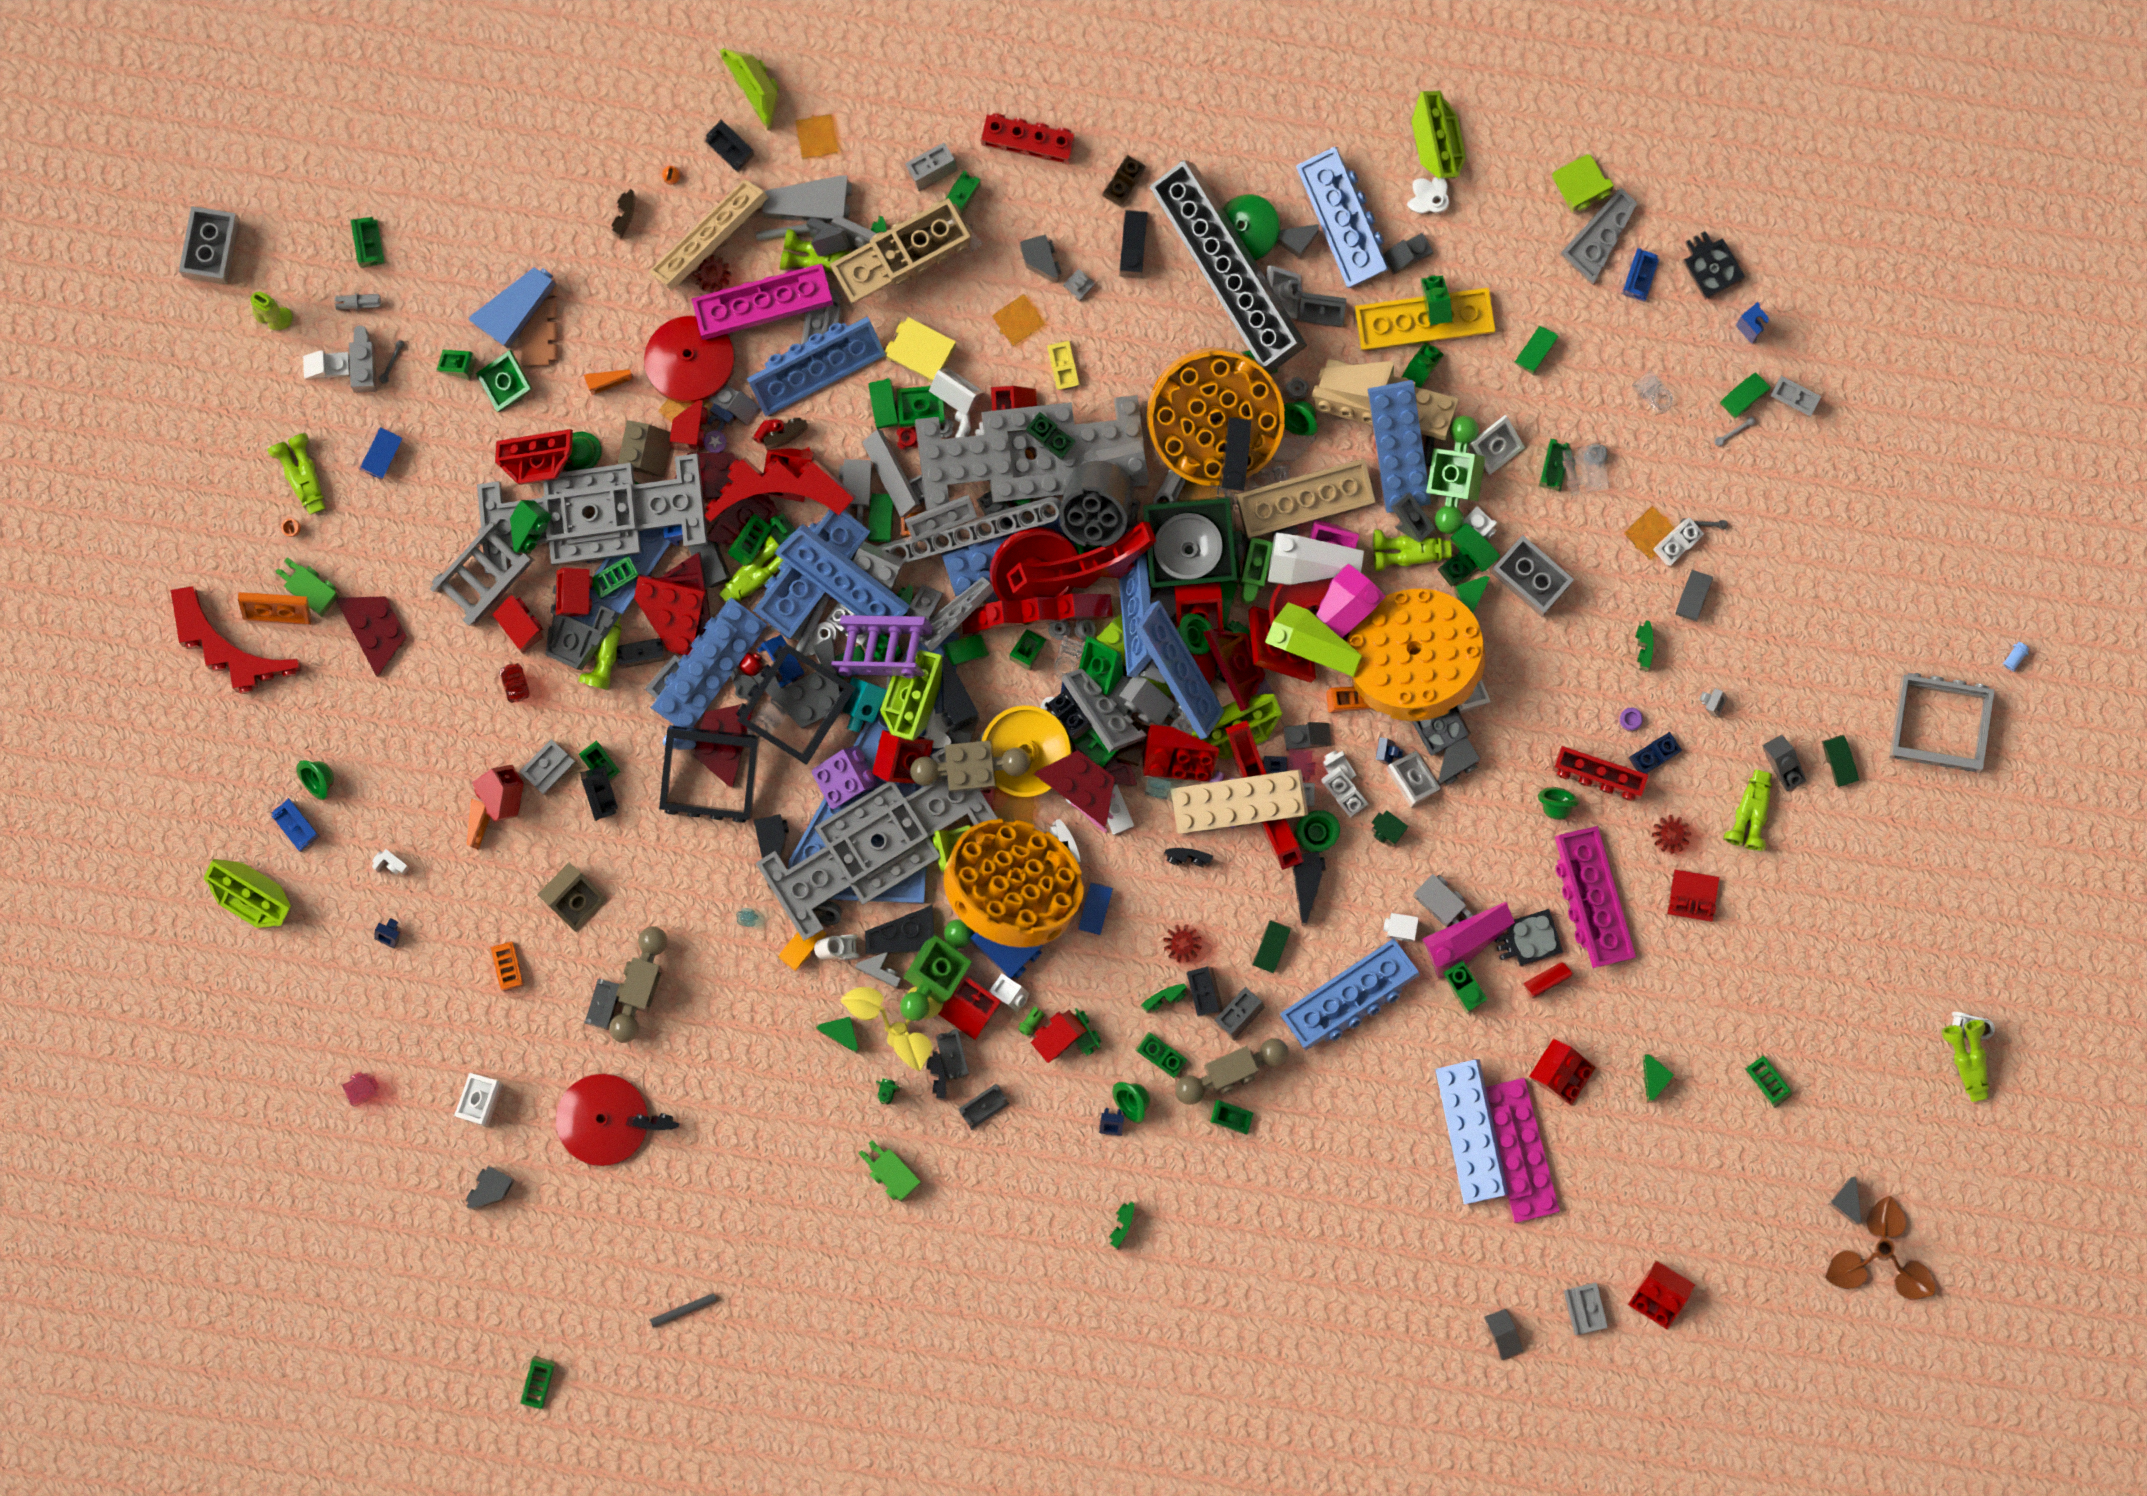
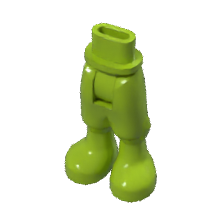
M787 228L779 270H789L791 267L806 268L822 263L824 272H833L830 264L847 254L845 250L819 257L812 247L811 241L807 242L799 239L795 230ZM789 251L806 252L809 256L804 257Z
M260 291L255 292L251 296L253 315L259 323L264 324L268 322V327L274 331L286 329L291 325L293 315L288 308H279L278 303L273 298Z
M301 433L288 440L298 460V467L293 462L286 442L275 444L269 447L267 451L272 458L280 460L284 467L285 479L289 481L296 496L302 502V506L306 507L309 515H313L326 509L315 471V464L307 455L308 435L307 433Z
M1380 529L1373 530V551L1401 550L1399 553L1374 552L1373 563L1375 572H1382L1386 566L1394 564L1408 567L1433 561L1441 562L1443 558L1452 557L1451 540L1441 541V538L1425 537L1421 542H1417L1407 535L1390 538L1386 537Z
M771 535L766 537L763 549L755 556L753 562L745 566L743 565L730 581L725 583L726 587L719 594L726 602L730 597L735 601L741 602V598H746L766 584L770 577L780 571L778 567L783 559L779 556L768 566L762 568L769 558L776 555L775 552L779 547Z
M620 614V617L595 651L596 664L593 671L580 674L579 682L605 690L609 689L611 667L616 661V651L622 630V624H619L622 614Z
M1757 769L1754 770L1753 777L1749 778V784L1744 791L1739 807L1736 809V823L1732 830L1725 832L1724 841L1735 846H1742L1746 825L1751 820V827L1744 847L1749 850L1765 851L1766 842L1761 838V830L1768 820L1767 812L1770 801V788L1772 787L1770 783L1771 773Z
M1977 1019L1964 1024L1965 1033L1970 1045V1053L1966 1051L1964 1033L1961 1026L1951 1025L1941 1030L1943 1039L1951 1043L1955 1050L1954 1064L1958 1068L1965 1091L1969 1094L1971 1102L1984 1100L1989 1097L1987 1089H1989L1986 1066L1987 1054L1983 1047H1981V1036L1985 1031V1024L1983 1020Z

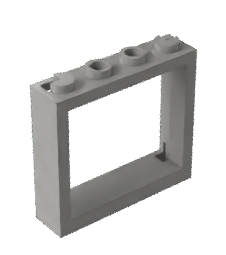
M1919 673L1903 675L1900 681L1889 758L1980 773L1984 765L1995 690L1979 683L1975 684V686L1966 685V681L1962 680L1946 682L1944 678L1938 676H1930V679L1922 678ZM1908 686L1983 698L1974 759L1899 747Z

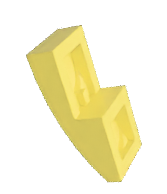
M1069 340L1047 345L1057 390L1079 385Z

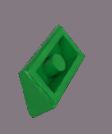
M1539 326L1514 363L1533 375L1557 341L1559 335Z

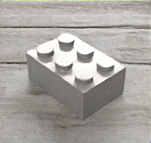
M191 206L179 273L183 278L227 285L239 225V218L236 213Z
M1524 535L1517 540L1491 571L1498 580L1541 617L1547 613L1574 581L1569 574Z

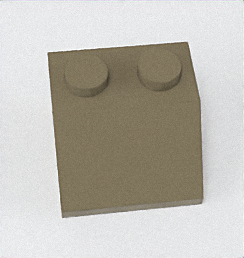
M627 420L618 464L632 463L633 472L664 477L671 447V432L650 424Z
M570 862L537 894L574 931L607 900Z

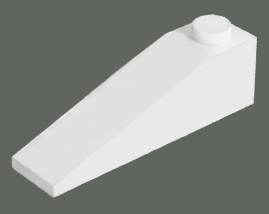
M1276 533L1273 539L1268 582L1296 585L1303 582L1334 578L1346 564H1350L1361 573L1364 551L1306 537Z

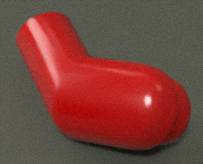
M779 419L763 421L752 439L762 444L764 441L763 437H766L768 433L782 431L784 429V422Z

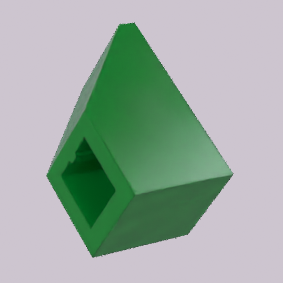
M1433 275L1421 279L1426 314L1430 325L1452 322L1451 299L1443 275Z
M1424 343L1412 358L1401 377L1415 382V387L1422 388L1444 354L1435 346Z
M520 500L510 517L513 550L516 553H531L537 546V541L547 529L548 523L552 518L536 501Z
M1463 960L1443 973L1453 994L1466 1014L1487 1001V997Z

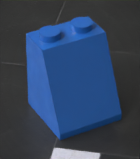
M976 932L971 937V942L1011 980L1014 977L1018 979L1027 970L1024 966L1030 960L1034 963L1042 955L1040 950L1043 948V945L1012 947L993 942Z

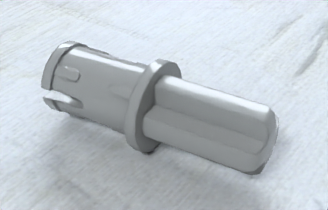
M355 293V295L335 296V302L344 301V303L335 304L336 310L356 309L359 311L360 308H376L381 305L379 294L359 295V293Z

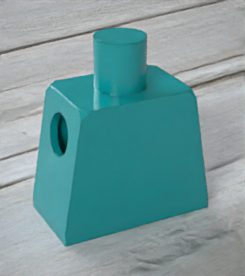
M852 677L850 684L856 687V689L843 707V713L851 715L847 729L860 733L864 720L871 723L874 722L887 689Z

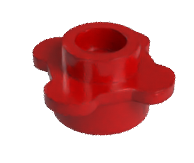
M900 427L897 429L896 434L899 438L897 447L903 450L906 447L918 448L916 427Z

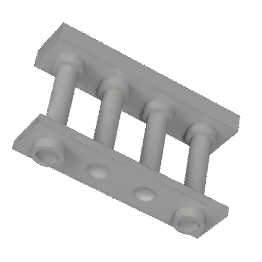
M494 522L485 523L478 530L477 533L479 535L444 574L439 573L433 579L432 583L434 585L430 588L433 592H439L441 589L444 590L463 608L466 614L463 621L468 626H475L534 561L527 553L517 555L494 533L498 527ZM486 539L511 561L510 564L512 566L507 572L505 570L501 571L478 549ZM471 556L479 561L496 578V584L492 588H486L463 566ZM456 572L481 594V600L476 605L470 604L448 583Z

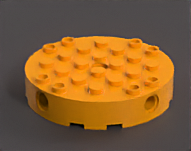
M1219 347L1203 348L1181 356L1171 363L1159 376L1148 401L1147 425L1156 451L1171 470L1191 482L1206 486H1218L1228 418L1251 419L1246 478L1254 473L1259 472L1275 454L1283 436L1285 409L1276 383L1256 360L1233 349ZM1220 412L1222 414L1221 420L1214 423L1211 422V414Z
M1407 589L1386 595L1376 608L1350 631L1347 643L1362 655L1355 677L1351 676L1355 690L1368 706L1378 713L1380 711L1390 715L1393 719L1423 721L1449 713L1448 710L1458 704L1462 705L1473 694V690L1478 682L1481 681L1485 669V646L1477 619L1461 601L1436 590Z
M993 819L969 828L958 839L944 870L945 893L957 916L979 935L993 942L1012 947H1034L1058 938L1072 922L1084 892V885H1082L1080 877L1082 872L1070 850L1051 833H1043L1035 829L1033 824L1019 820L1003 822V819Z

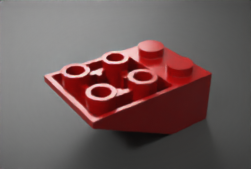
M1150 725L1142 754L1143 776L1210 782L1219 754V748L1175 727Z

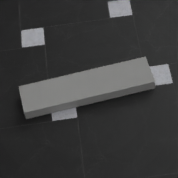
M877 429L862 443L900 517H906L921 504L883 431Z

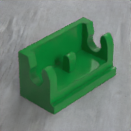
M963 171L945 200L949 198L952 204H956L962 215L980 188L981 179L976 176L972 178L968 175L967 171Z
M373 217L351 219L357 262L360 268L385 264L377 219H373Z
M1551 438L1538 486L1561 491L1571 447H1569V443L1560 444L1557 443L1556 439Z
M1093 727L1076 740L1069 736L1070 740L1087 757L1102 768L1118 754V750L1109 753Z

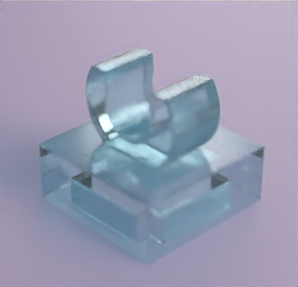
M1149 777L1145 795L1167 800L1171 784L1169 778L1161 780L1157 779V777Z

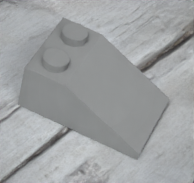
M864 541L859 547L853 563L892 592L905 560Z

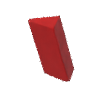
M1560 962L1526 981L1524 987L1529 996L1534 998L1567 980L1573 973L1563 962Z

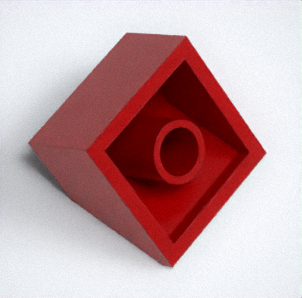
M1220 582L1174 586L1177 628L1185 615L1193 613L1204 617L1210 622L1214 631H1223Z
M882 730L872 774L887 782L917 784L911 777V765L920 757H930L934 740L918 736L914 741L891 735L889 730Z

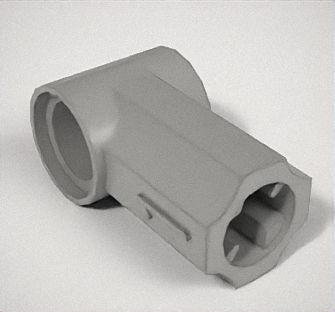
M1170 469L1154 497L1153 503H1157L1161 499H1165L1168 502L1176 501L1186 479Z

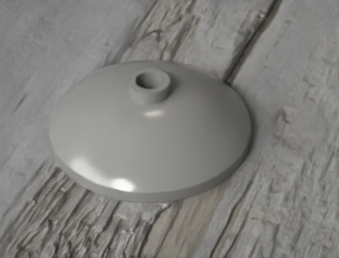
M1194 513L1176 515L1160 527L1155 537L1157 542L1154 543V552L1157 562L1168 575L1176 579L1188 580L1206 576L1217 566L1222 555L1221 535L1217 527L1202 515ZM1187 548H1193V552L1191 554H1187L1185 550Z

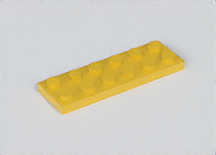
M1489 287L1449 293L1452 322L1430 325L1423 296L1357 305L1354 309L1361 351L1495 333Z

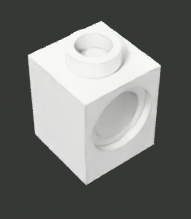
M1391 913L1390 918H1385L1383 931L1387 932L1386 938L1414 942L1418 917Z

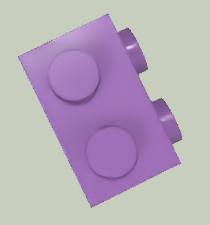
M858 746L843 749L812 769V775L831 809L841 806L859 793L872 790L878 786L875 775L872 774V770L868 767L865 756Z

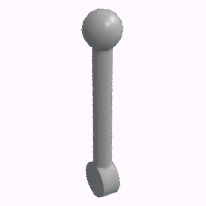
M1749 417L1747 422L1722 438L1717 437L1714 441L1715 445L1718 447L1722 446L1724 441L1749 425H1754L1756 422L1755 418Z

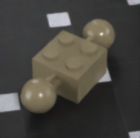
M990 740L945 745L946 762L937 763L930 757H920L911 765L910 773L914 782L922 786L933 784L938 777L948 776V786L951 793L997 789L995 771L1004 770L1008 775L1014 777L1022 776L1029 770L1031 759L1029 754L1019 747L1008 749L1002 757H994L993 745Z
M650 926L640 933L638 938V945L642 950L640 959L633 957L632 961H627L624 974L626 979L624 984L620 983L616 994L619 998L618 1001L624 1008L622 1014L615 1016L609 1025L610 1034L617 1042L628 1043L637 1036L639 1031L638 1022L635 1019L637 1010L649 1013L662 973V968L654 964L653 961L655 955L662 953L667 946V936L659 927Z
M1271 1038L1266 1040L1261 1045L1260 1051L1251 1055L1248 1046L1240 1048L1205 1064L1206 1076L1202 1078L1195 1076L1181 1078L1176 1084V1096L1182 1103L1194 1105L1200 1102L1205 1091L1211 1088L1214 1089L1215 1093L1220 1091L1221 1095L1234 1090V1085L1239 1082L1245 1085L1254 1081L1255 1075L1258 1073V1067L1263 1065L1272 1068L1282 1066L1289 1056L1288 1047L1282 1040Z

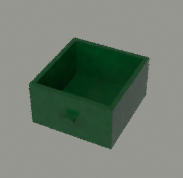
M1233 496L1148 503L1143 506L1144 521L1150 523L1155 537L1160 527L1170 518L1183 513H1194L1206 517L1217 527L1223 545L1221 558L1217 566L1209 574L1202 578L1180 580L1168 575L1160 567L1155 557L1153 544L1147 549L1151 588L1238 580L1241 577L1238 544H1243L1242 531H1236ZM1187 548L1185 552L1191 554L1193 548Z

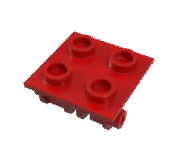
M1674 869L1667 914L1713 922L1720 877Z

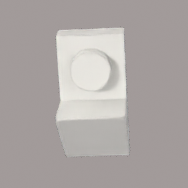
M321 350L303 356L304 379L350 376L348 352L325 354Z

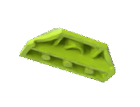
M724 48L719 50L722 60L767 130L771 129L778 102L777 91L779 87L773 78L769 80L765 74L768 70L761 59L757 61L755 56Z
M1422 91L1419 94L1411 121L1420 164L1438 179L1457 178L1466 159L1457 114L1443 98L1444 95L1441 91Z
M919 650L915 663L923 670V676H914V678L892 676L880 709L891 735L914 741L927 727L941 687L942 655Z
M1274 694L1252 696L1249 701L1250 707L1241 712L1236 701L1222 707L1224 713L1209 736L1201 740L1219 748L1217 758L1229 759L1233 757V751L1225 728L1247 720L1256 745L1267 740L1275 728L1278 719L1282 716ZM1194 730L1192 732V736L1200 739L1196 731Z
M213 859L203 878L208 883L218 905L256 928L281 926L291 908L279 884L243 862Z

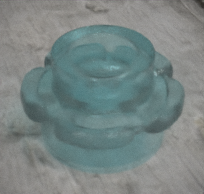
M742 908L741 911L736 913L737 923L741 926L752 927L755 925V921L758 920V915L754 914L755 911L753 909Z

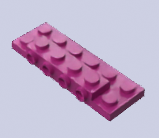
M822 263L795 271H787L784 274L773 277L768 276L755 282H746L733 288H724L718 292L691 299L702 340L833 305Z
M1598 826L1555 836L1561 858L1557 860L1556 874L1559 878H1562L1564 884L1562 895L1564 899L1569 901L1570 909L1568 910V916L1576 925L1575 940L1578 944H1581L1582 948L1587 947L1592 968L1636 958Z
M1525 1078L1486 1087L1509 1194L1505 1196L1508 1197L1514 1223L1560 1212Z

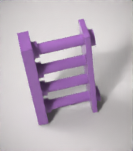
M841 615L840 625L849 634L843 661H832L831 666L839 675L844 677H851L852 675L903 676L905 678L923 676L924 672L915 663L920 636L932 634L933 626L926 617ZM869 633L864 662L852 661L857 635ZM890 634L885 662H873L878 636ZM911 634L906 663L894 662L899 636Z

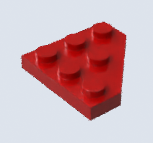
M640 574L637 580L634 599L669 652L688 655L693 649L691 644L697 637L706 590Z
M1252 606L1248 610L1253 664L1312 683L1316 679L1314 661L1265 643L1271 628L1269 611Z

